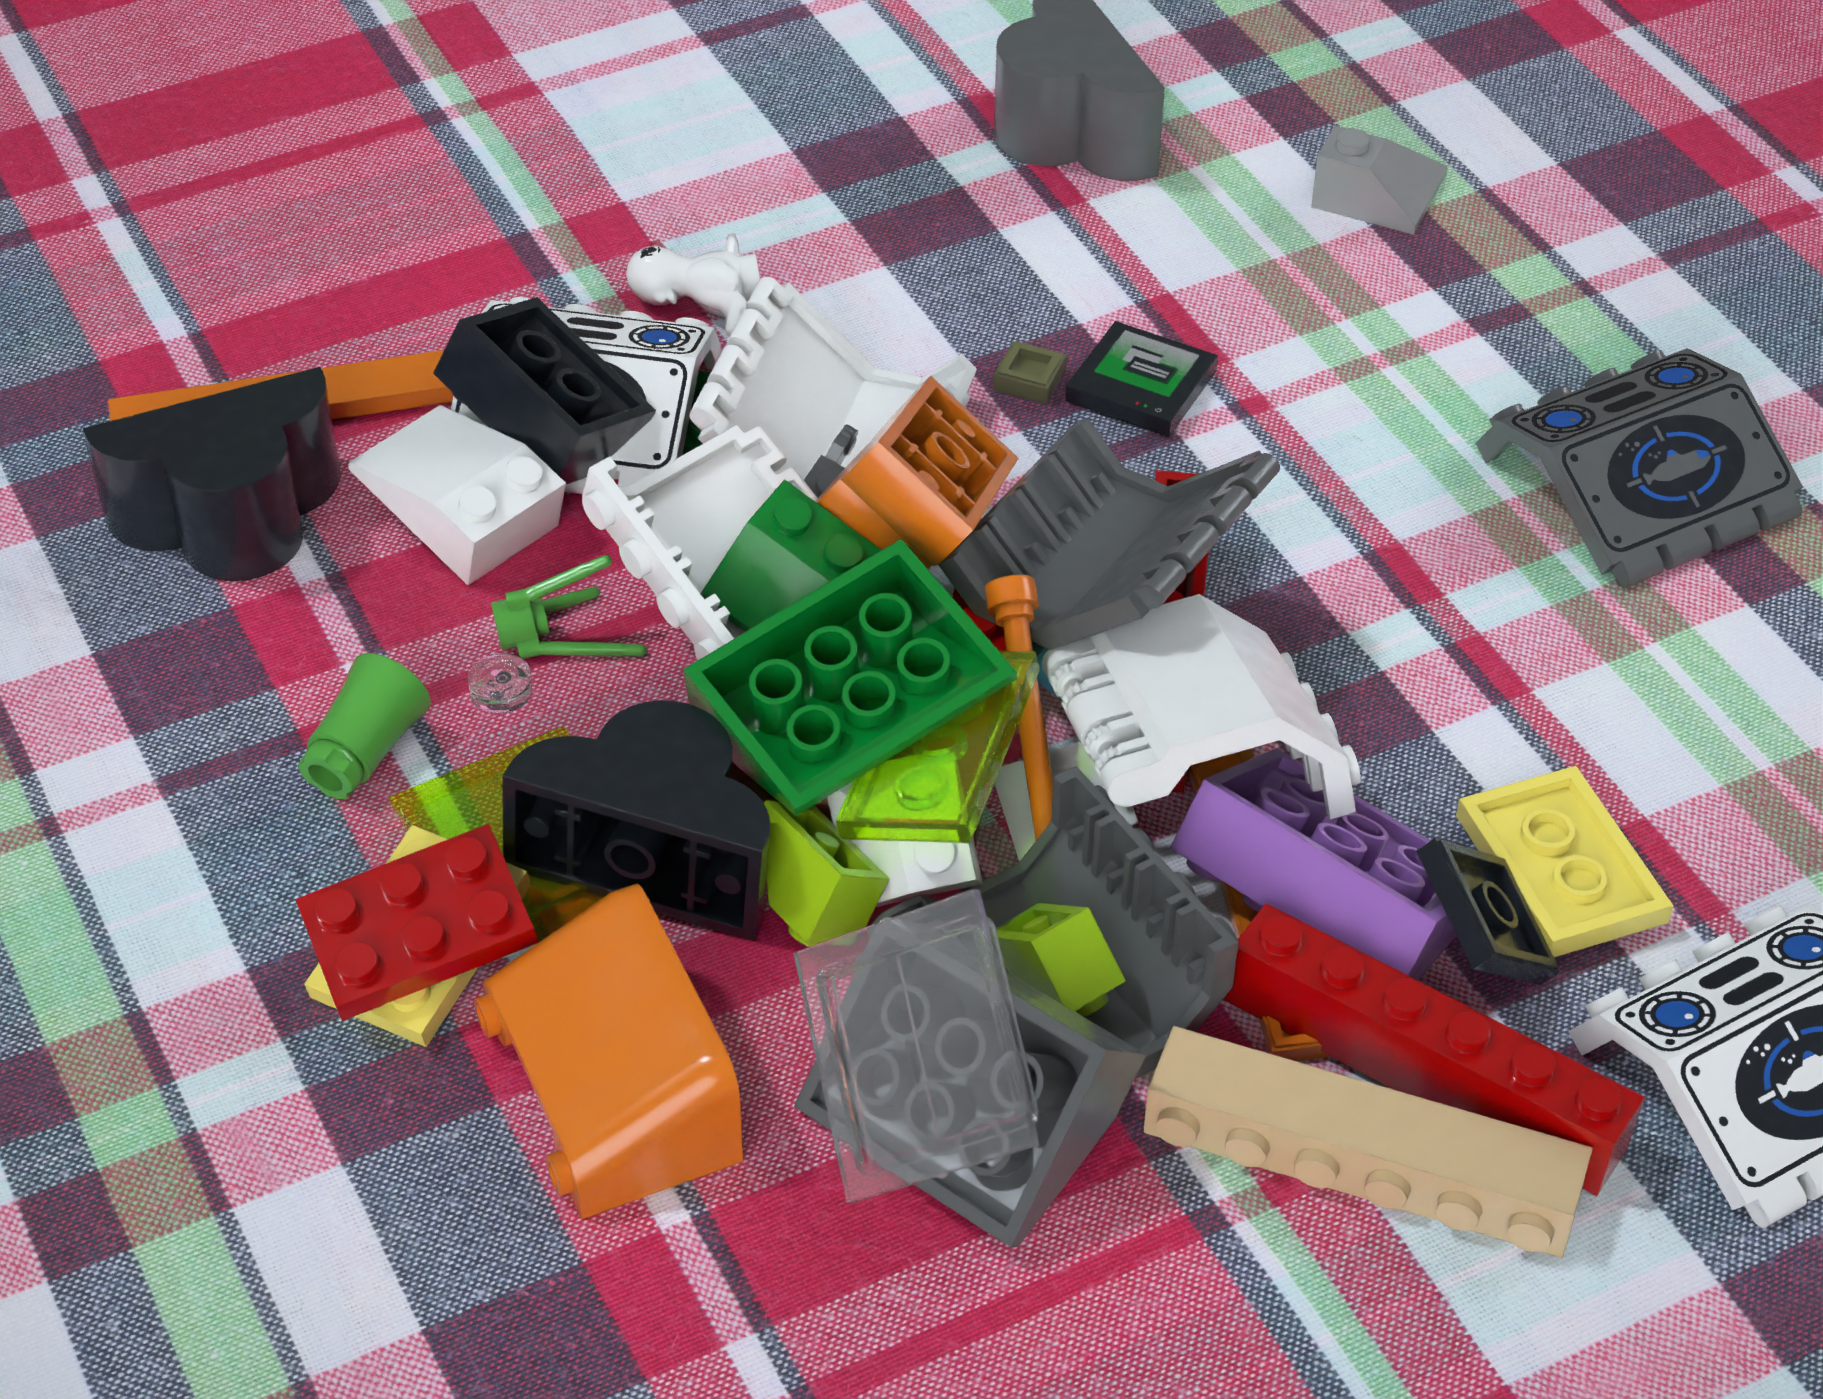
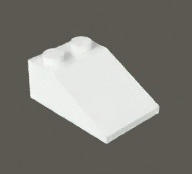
M442 405L434 408L351 460L348 468L468 586L558 526L566 482L526 444Z

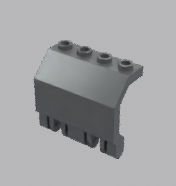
M1077 766L1071 767L1053 777L1051 822L1018 864L983 880V884L971 886L942 901L919 894L881 913L874 920L870 928V935L874 938L883 917L925 923L1009 972L990 950L983 935L1037 903L1089 907L1126 981L1106 993L1109 998L1106 1005L1084 1016V1018L1146 1054L1135 1079L1157 1067L1173 1026L1196 1032L1233 987L1236 956L1238 953V941L1228 922L1221 917H1215L1196 897L1189 880L1182 873L1172 871L1155 852L1154 846L1147 834L1139 828L1134 829L1116 810L1106 790L1099 785L1094 786Z

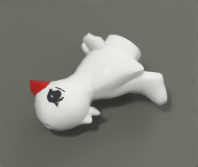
M735 233L728 234L726 250L711 251L695 257L681 256L667 249L657 239L651 242L649 247H644L634 253L628 262L626 271L628 285L633 293L644 302L653 305L676 304L678 299L688 296L705 310L726 319L725 330L728 337H730L742 312L745 310L747 301H749L760 280L755 253L739 256V244Z

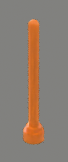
M1010 575L988 582L984 589L988 614L995 617L998 626L1003 627L1008 662L1017 671V679L1012 682L1036 841L1051 822L1053 777L1029 623L1035 619L1034 610L1039 607L1036 581L1033 577Z

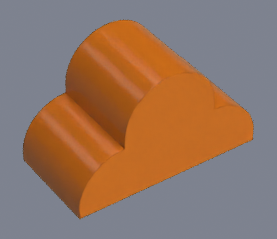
M930 375L815 502L881 550L902 539L924 566L929 569L932 565L936 566L943 561L975 529L1019 458Z

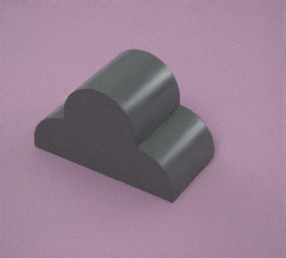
M1033 0L1032 17L1008 26L997 39L994 139L998 147L1005 154L1015 160L1031 165L1059 166L1078 161L1088 171L1112 180L1137 181L1156 177L1159 172L1165 87L1093 0Z

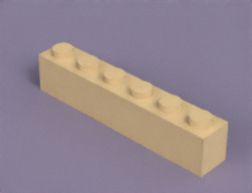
M1176 1026L1172 1027L1148 1087L1143 1132L1160 1137L1175 1146H1190L1230 1158L1235 1163L1245 1167H1260L1299 1179L1312 1187L1330 1188L1370 1200L1373 1204L1385 1209H1400L1440 1221L1447 1227L1455 1230H1470L1513 1243L1525 1251L1543 1252L1563 1258L1593 1150L1592 1147Z

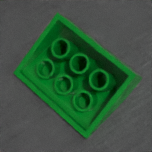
M902 539L683 669L689 704L710 713L725 727L732 742V762L795 816L806 811L1017 679V671Z

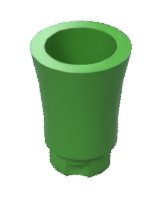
M373 653L358 655L354 659L337 697L308 740L307 751L298 763L301 775L309 784L319 788L325 795L336 799H347L358 785L368 781L382 759L404 733L429 711L431 699L423 683L406 667L388 657Z

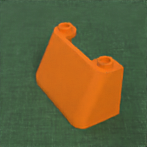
M639 884L609 893L483 982L484 996L474 999L481 1028L486 1038L498 1036L504 1047L514 1046L553 1130L556 1152L545 1156L552 1184L559 1197L570 1193L581 1219L743 1162L740 1092L731 1059L648 897Z

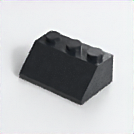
M538 297L459 319L433 372L452 391L453 396L459 402L465 404L484 424L491 429L526 444L566 482V485L586 478L591 466L609 456H613L653 418L656 412L636 390Z

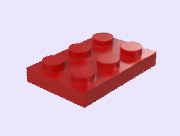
M489 823L295 899L342 1021L539 943L532 922Z

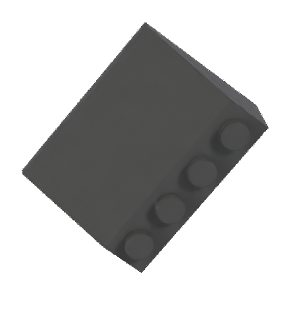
M883 917L794 1107L1009 1247L1018 1248L1115 1120L1146 1054L930 925Z

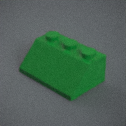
M784 479L747 521L701 591V595L706 599L716 594L721 600L718 609L725 606L730 612L728 620L746 632L880 552L881 549Z

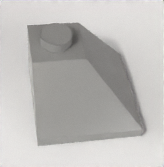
M1334 126L1317 155L1311 208L1414 235L1446 176L1447 166L1386 138L1370 135L1356 128Z

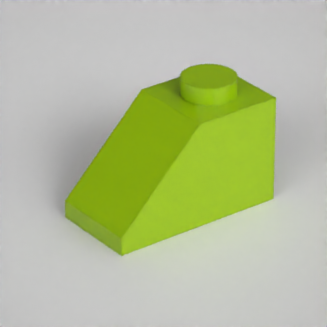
M766 800L764 805L770 818L766 874L769 906L789 925L788 932L790 935L808 947L821 949L825 945L856 946L890 878L815 805L795 816L780 802Z
M1037 903L983 935L990 950L1012 975L1083 1017L1106 1005L1109 1001L1106 993L1126 981L1089 907Z

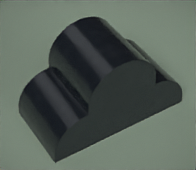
M321 367L83 428L103 517L110 533L121 543L140 550L166 551L181 548L186 561L193 569L205 576L218 580H251L266 576L286 565L296 555L302 544L303 529L300 515L324 504L334 494L340 482L341 473L328 391Z
M657 700L630 706L615 714L605 724L597 739L581 736H561L537 742L521 751L511 761L502 776L503 857L506 863L526 870L530 876L602 897L613 891L639 884L656 913L754 942L759 934L763 920L770 818L762 800L747 786L731 779L733 748L725 727L705 710L678 701Z

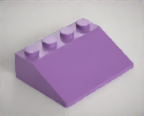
M1278 748L1205 778L1170 846V849L1187 859V866L1197 875L1215 882L1223 881L1243 893V901L1253 910L1259 912L1267 903L1416 980L1424 975L1457 936L1416 850L1431 840L1354 795L1355 813L1330 820L1326 813L1323 790L1313 792L1310 784L1305 780L1303 763L1296 759L1293 760L1291 756Z

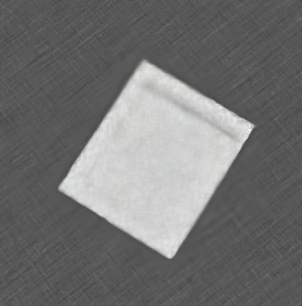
M971 889L896 917L884 918L879 923L793 953L847 1203H857L933 1178H945L949 1173L1039 1146L1035 1128L1039 1114L996 927L993 920L986 916L980 890Z

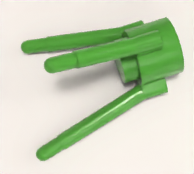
M603 555L592 561L585 562L526 589L505 593L506 599L491 602L501 649L507 650L517 647L520 660L538 655L642 657L647 653L646 646L642 644L538 640V636L549 634L547 613L599 597L600 591L597 587H590L543 601L541 597L609 567L612 564V558L609 555Z

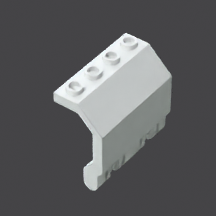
M1200 594L1162 604L1158 608L1149 610L1139 620L1053 650H1048L1043 656L1042 669L1057 697L1060 696L1063 701L1061 704L1089 759L1093 760L1097 765L1095 770L1110 800L1118 806L1130 807L1168 796L1190 765L1280 740L1285 743V748L1288 752L1290 751V756L1293 760L1302 757L1305 780L1310 784L1312 791L1323 790L1326 813L1330 820L1356 812L1352 785L1361 782V775L1354 751L1350 745L1341 747L1339 744L1334 722L1328 713L1320 715L1318 712L1316 699L1309 683L1300 684L1298 682L1296 669L1288 652L1280 654L1266 632Z

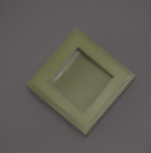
M1013 341L993 375V390L1047 404L1066 371L1067 354Z

